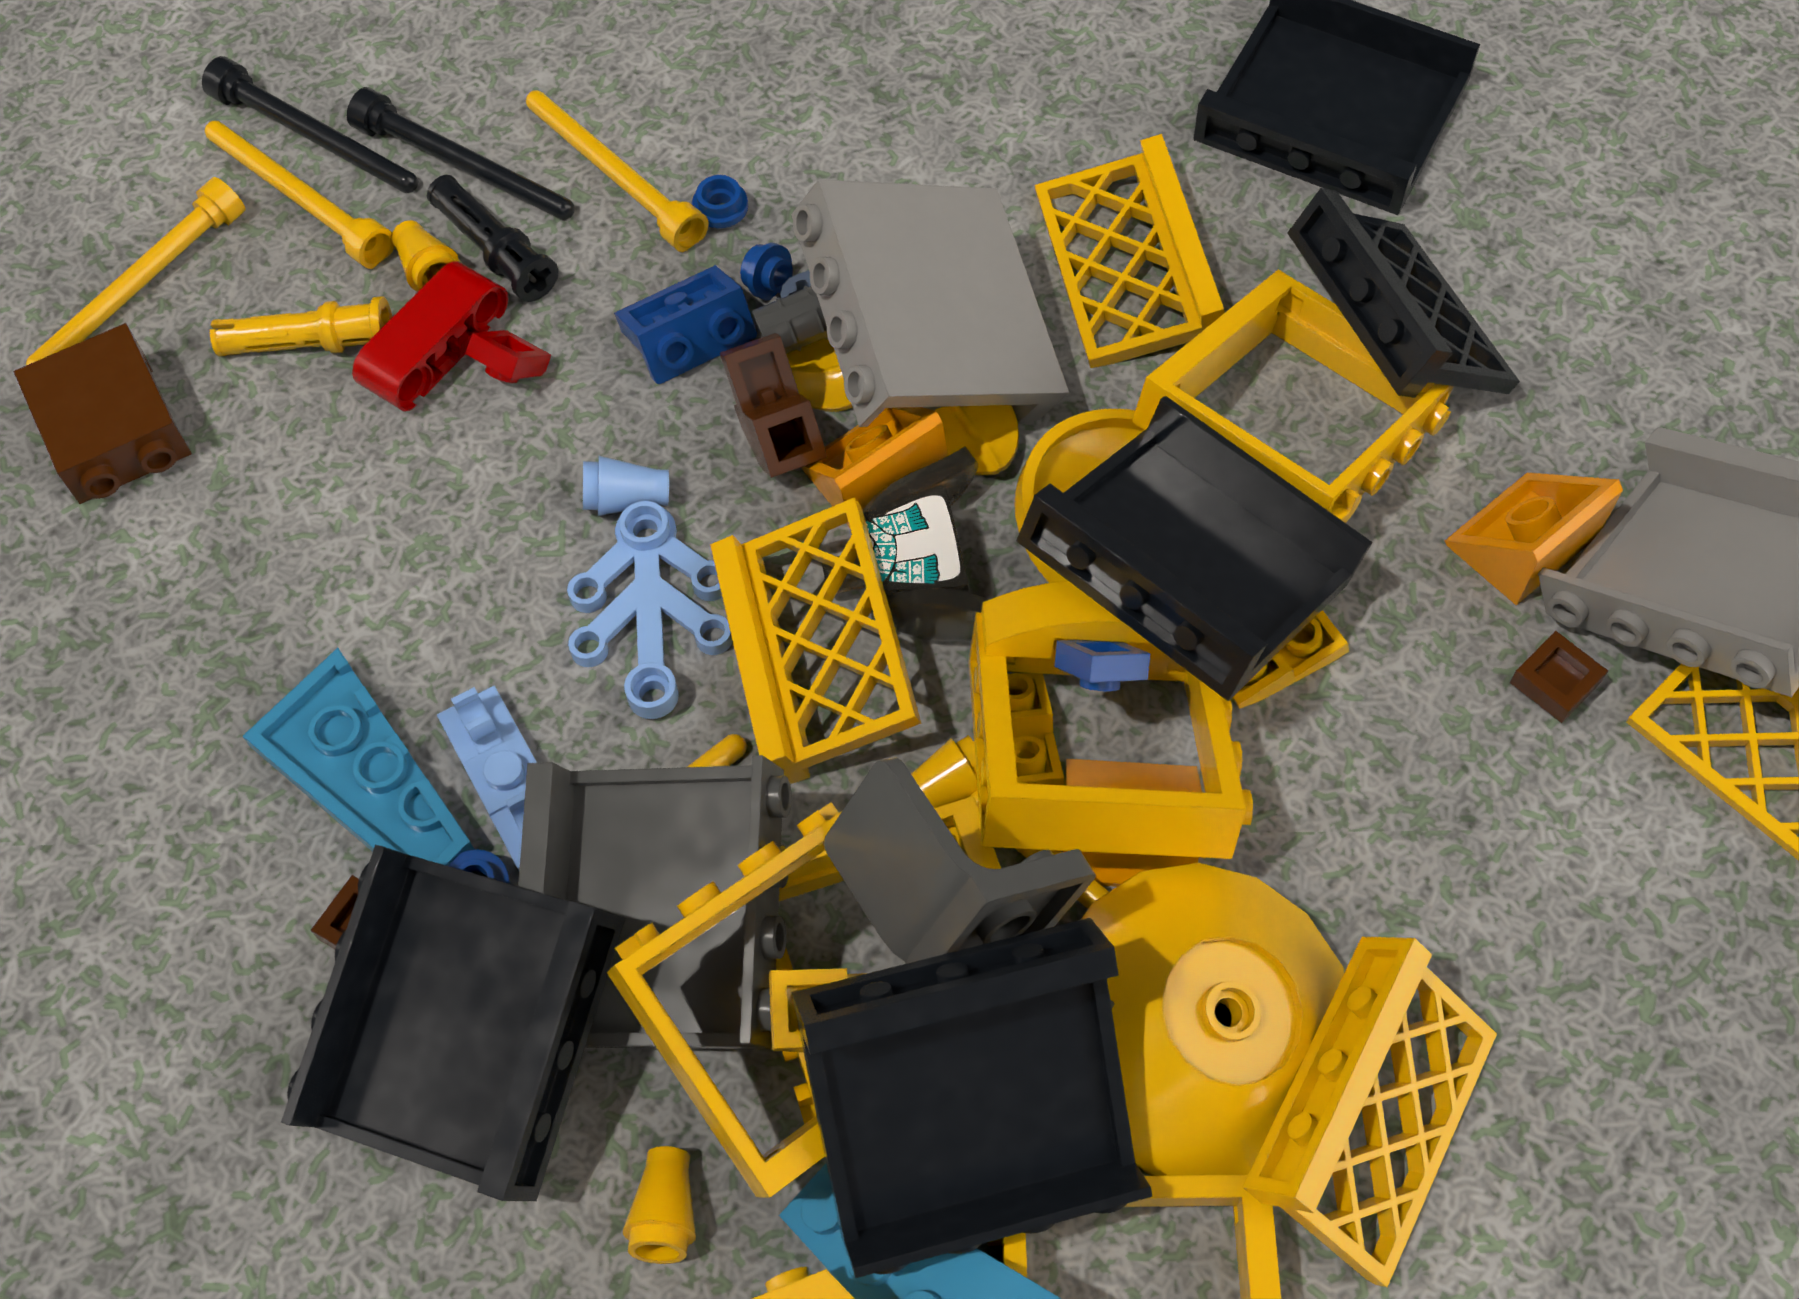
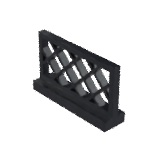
M1325 188L1319 189L1287 234L1398 396L1415 398L1428 382L1509 394L1518 385L1519 379L1405 224L1354 214L1337 191Z

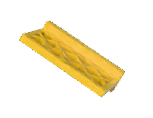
M1162 134L1140 140L1142 151L1140 154L1034 185L1090 368L1115 364L1190 342L1225 313ZM1136 176L1138 186L1128 200L1106 192L1112 182ZM1071 194L1085 199L1074 216L1054 209L1051 203V199ZM1143 199H1144V202H1145L1146 207L1143 206V205H1140L1141 202L1143 201ZM1097 204L1119 212L1108 229L1086 221ZM1131 217L1153 225L1143 243L1120 234ZM1059 225L1065 227L1062 233L1060 231ZM1077 233L1099 241L1088 259L1066 250ZM1157 243H1159L1161 250L1155 248ZM1111 246L1134 255L1122 273L1100 264ZM1146 260L1168 269L1158 287L1134 278ZM1072 268L1079 270L1076 276H1074ZM1091 276L1114 285L1102 303L1080 295L1081 289ZM1172 287H1174L1176 294L1169 292ZM1125 290L1149 299L1137 318L1114 309ZM1162 304L1182 312L1186 323L1163 329L1149 323V321ZM1086 312L1093 315L1090 321H1088ZM1105 320L1128 329L1122 341L1097 348L1094 335L1101 328Z
M855 497L743 544L733 535L710 544L759 755H763L782 768L784 776L788 777L790 784L810 778L808 767L921 724L862 507ZM849 522L852 535L839 557L818 549L829 530ZM788 548L797 552V555L782 581L767 575L763 557ZM857 556L860 562V566L854 564ZM812 559L833 567L817 596L797 588ZM847 574L863 579L866 584V590L854 611L832 602ZM770 588L776 590L773 597ZM790 597L812 605L795 635L781 629L778 618ZM872 610L875 620L868 618ZM826 612L848 621L832 650L810 642ZM862 627L879 634L881 639V645L869 666L846 657ZM784 642L789 643V646L786 651L784 647ZM804 650L826 660L809 690L794 684L791 675ZM887 665L889 668L890 676L883 673ZM840 666L863 676L846 707L823 697ZM877 683L893 689L900 710L877 719H871L860 714ZM797 696L804 699L800 707ZM818 706L840 715L837 724L828 738L810 745L808 744L805 729ZM854 723L860 724L859 726L852 728Z
M1680 664L1629 716L1626 723L1799 861V837L1797 836L1799 835V822H1779L1767 812L1764 790H1799V688L1792 697L1764 688L1750 689V686L1736 679L1737 690H1702L1699 667H1689ZM1688 678L1689 691H1676ZM1752 702H1777L1789 712L1792 732L1756 733ZM1703 703H1739L1743 733L1707 734ZM1662 704H1691L1695 734L1670 735L1651 720L1650 717ZM1794 745L1798 777L1762 778L1758 746ZM1745 746L1749 778H1724L1711 767L1709 747ZM1686 747H1696L1697 755ZM1740 790H1751L1752 799Z
M1362 936L1247 1176L1243 1188L1259 1202L1282 1208L1366 1280L1378 1286L1388 1287L1497 1033L1427 967L1432 954L1416 938ZM1416 990H1418L1423 1021L1408 1025L1406 1011ZM1456 1025L1467 1036V1039L1457 1061L1451 1064L1446 1027ZM1425 1034L1430 1071L1416 1075L1410 1038ZM1390 1049L1395 1082L1379 1086L1378 1073ZM1433 1085L1436 1109L1430 1123L1423 1125L1418 1089ZM1397 1096L1403 1133L1387 1138L1382 1101ZM1362 1110L1367 1145L1350 1150L1348 1138ZM1405 1148L1409 1171L1402 1187L1395 1189L1390 1153ZM1369 1160L1374 1197L1358 1202L1353 1166ZM1332 1176L1337 1210L1323 1215L1316 1208ZM1377 1213L1380 1237L1372 1255L1365 1251L1361 1218Z

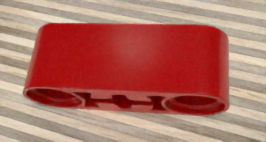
M459 261L447 263L362 347L353 364L352 375L354 381L402 411L412 410L417 405L413 401L419 395L425 397L465 355L472 333L487 332L491 328L487 324L494 317L500 319L504 315L508 304L507 290Z

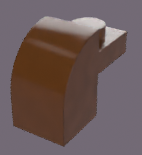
M774 333L720 352L736 401L734 408L740 425L758 464L765 473L772 478L828 457L810 400L798 392L780 335Z

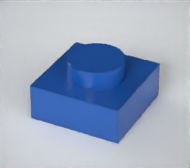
M1057 640L1054 667L1080 678L1079 685L1085 689L1117 691L1120 689L1121 681L1148 680L1150 653L1124 642Z

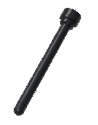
M219 56L214 58L205 68L202 76V88L208 96L225 105L244 103L401 192L411 193L416 190L418 179L414 173L254 85L244 66L228 57Z
M363 87L351 98L347 108V121L351 127L369 136H374L376 133L384 136L389 133L561 220H567L573 216L575 207L570 199L397 114V109L392 105L388 96L370 87Z

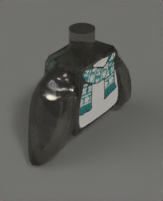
M966 446L937 462L910 472L889 483L875 494L863 509L895 629L907 636L933 641H972L976 612L981 613L982 603L989 600L970 593L951 505L962 496L978 469L979 463ZM857 556L854 564L860 566V562ZM822 563L826 581L833 567ZM847 574L837 594L864 588L866 590L865 581ZM872 610V611H871V616H872V619L875 620V617H874V614H873V610Z

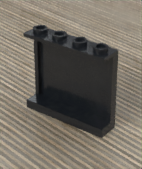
M1270 0L1269 6L1217 92L1207 89L1200 100L1193 140L1316 186L1337 191L1343 196L1399 216L1470 80L1481 44L1353 0Z
M1167 396L1160 399L1146 430L1063 493L1050 483L1035 494L1016 540L1033 555L1227 701L1242 689L1348 585L1373 543Z
M375 844L370 862L364 867L359 877L358 897L347 929L337 942L334 955L335 964L324 997L314 1010L311 1020L312 1032L299 1069L294 1073L287 1091L288 1103L281 1123L289 1126L314 1127L479 1185L478 1193L501 1201H537L625 918L573 901H566Z
M1091 918L792 992L841 1238L855 1278L874 1273H895L910 1263L946 1253H967L977 1249L982 1243L1019 1233H1040L1048 1230L1055 1223L1091 1213H1112L1122 1209L1127 1203L1152 1197L1151 1186L1135 1163L1107 978L1119 976L1115 948Z

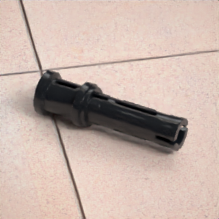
M452 175L439 176L430 184L427 190V199L430 204L438 208L464 235L483 251V260L486 267L495 275L505 276L511 282L514 294L523 301L533 302L549 293L558 279L559 270L557 263L548 255L535 252L531 248L528 236L518 228L502 225ZM530 273L536 278V282H531L527 275Z

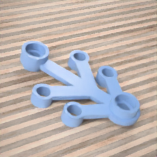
M639 501L629 505L621 513L615 527L617 543L587 572L574 576L568 583L567 593L572 606L577 611L591 613L599 610L605 604L607 599L605 588L633 562L635 580L588 626L576 629L569 637L568 647L573 660L582 667L597 666L608 655V643L636 616L638 666L628 673L624 683V690L629 706L636 715L646 719H657L669 714L676 706L679 697L675 677L664 663L662 612L691 632L695 637L697 647L705 654H722L730 648L733 641L728 620L724 616L708 613L661 578L660 559L691 578L693 590L697 597L705 601H715L722 598L719 583L712 587H705L700 584L703 577L717 575L714 561H707L676 538L677 528L675 520L666 509L655 502ZM649 528L657 531L648 537H636L643 529ZM592 586L597 588V592L591 598L581 599L577 597L579 590L584 587ZM711 628H719L724 631L723 636L716 641H707L702 637ZM595 640L599 642V646L593 652L581 653L578 651V647L584 641ZM651 689H659L664 692V696L656 701L644 702L642 700L643 695Z

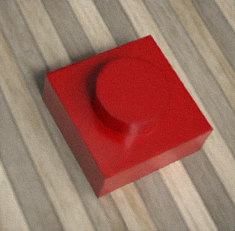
M508 330L472 333L465 353L486 365L485 372L489 376L507 383H518L519 379L542 376L546 372L551 358V354Z

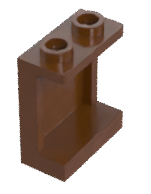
M126 323L13 371L56 472L79 504L93 498L108 497L115 493L120 486L149 473L164 472L170 469L176 461L192 454L151 373L153 370L146 355Z

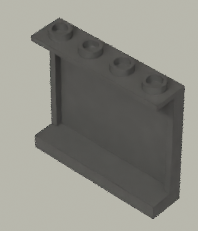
M763 755L752 756V765L569 771L553 762L527 763L518 887L566 901H573L624 917L625 922L617 946L650 923H653L659 934H661L684 918L677 905L695 892L714 881L722 893L745 877L737 865L772 841L776 843L781 852L786 849L784 845H781L782 818L788 817L791 810L792 793L789 779L787 776H784L782 768ZM788 876L642 975L690 1048L772 1049L769 972L776 970V959L783 957L786 948V926L783 917L778 916L779 888L786 886ZM616 950L610 969L622 960ZM607 976L585 1048H656L610 977Z

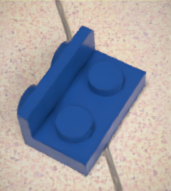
M716 265L614 313L621 332L642 353L650 377L657 384H662L720 356V352L743 345L757 336L742 287Z

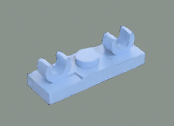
M495 685L480 693H477L475 687L451 698L454 706L437 714V717L519 871L527 763L537 762Z

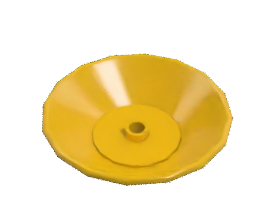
M1203 863L1140 871L1091 903L1082 919L1091 918L1115 948L1119 976L1107 978L1110 1000L1115 1004L1112 1008L1135 1163L1150 1176L1248 1175L1344 975L1343 966L1309 915L1257 877ZM1217 1003H1222L1229 1008L1232 1015L1229 1027L1223 1026L1215 1016V1006Z

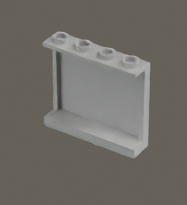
M818 179L791 214L793 230L796 238L800 241L810 272L811 287L817 294L827 325V337L831 346L834 347L844 378L845 394L852 403L859 427H868L885 408L1012 405L1018 423L1040 420L1069 393L997 188Z
M1657 427L1645 441L1649 471L1568 572L1563 574L1543 567L1538 573L1546 614L1567 627H1579L1612 638L1625 646L1640 647L1673 658L1689 667L1704 668L1737 679L1753 688H1764L1792 697L1799 688V461Z

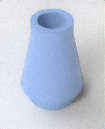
M603 456L598 457V462L583 461V510H598V516L623 512L629 505L639 501H651L660 506H668L669 470L653 469Z

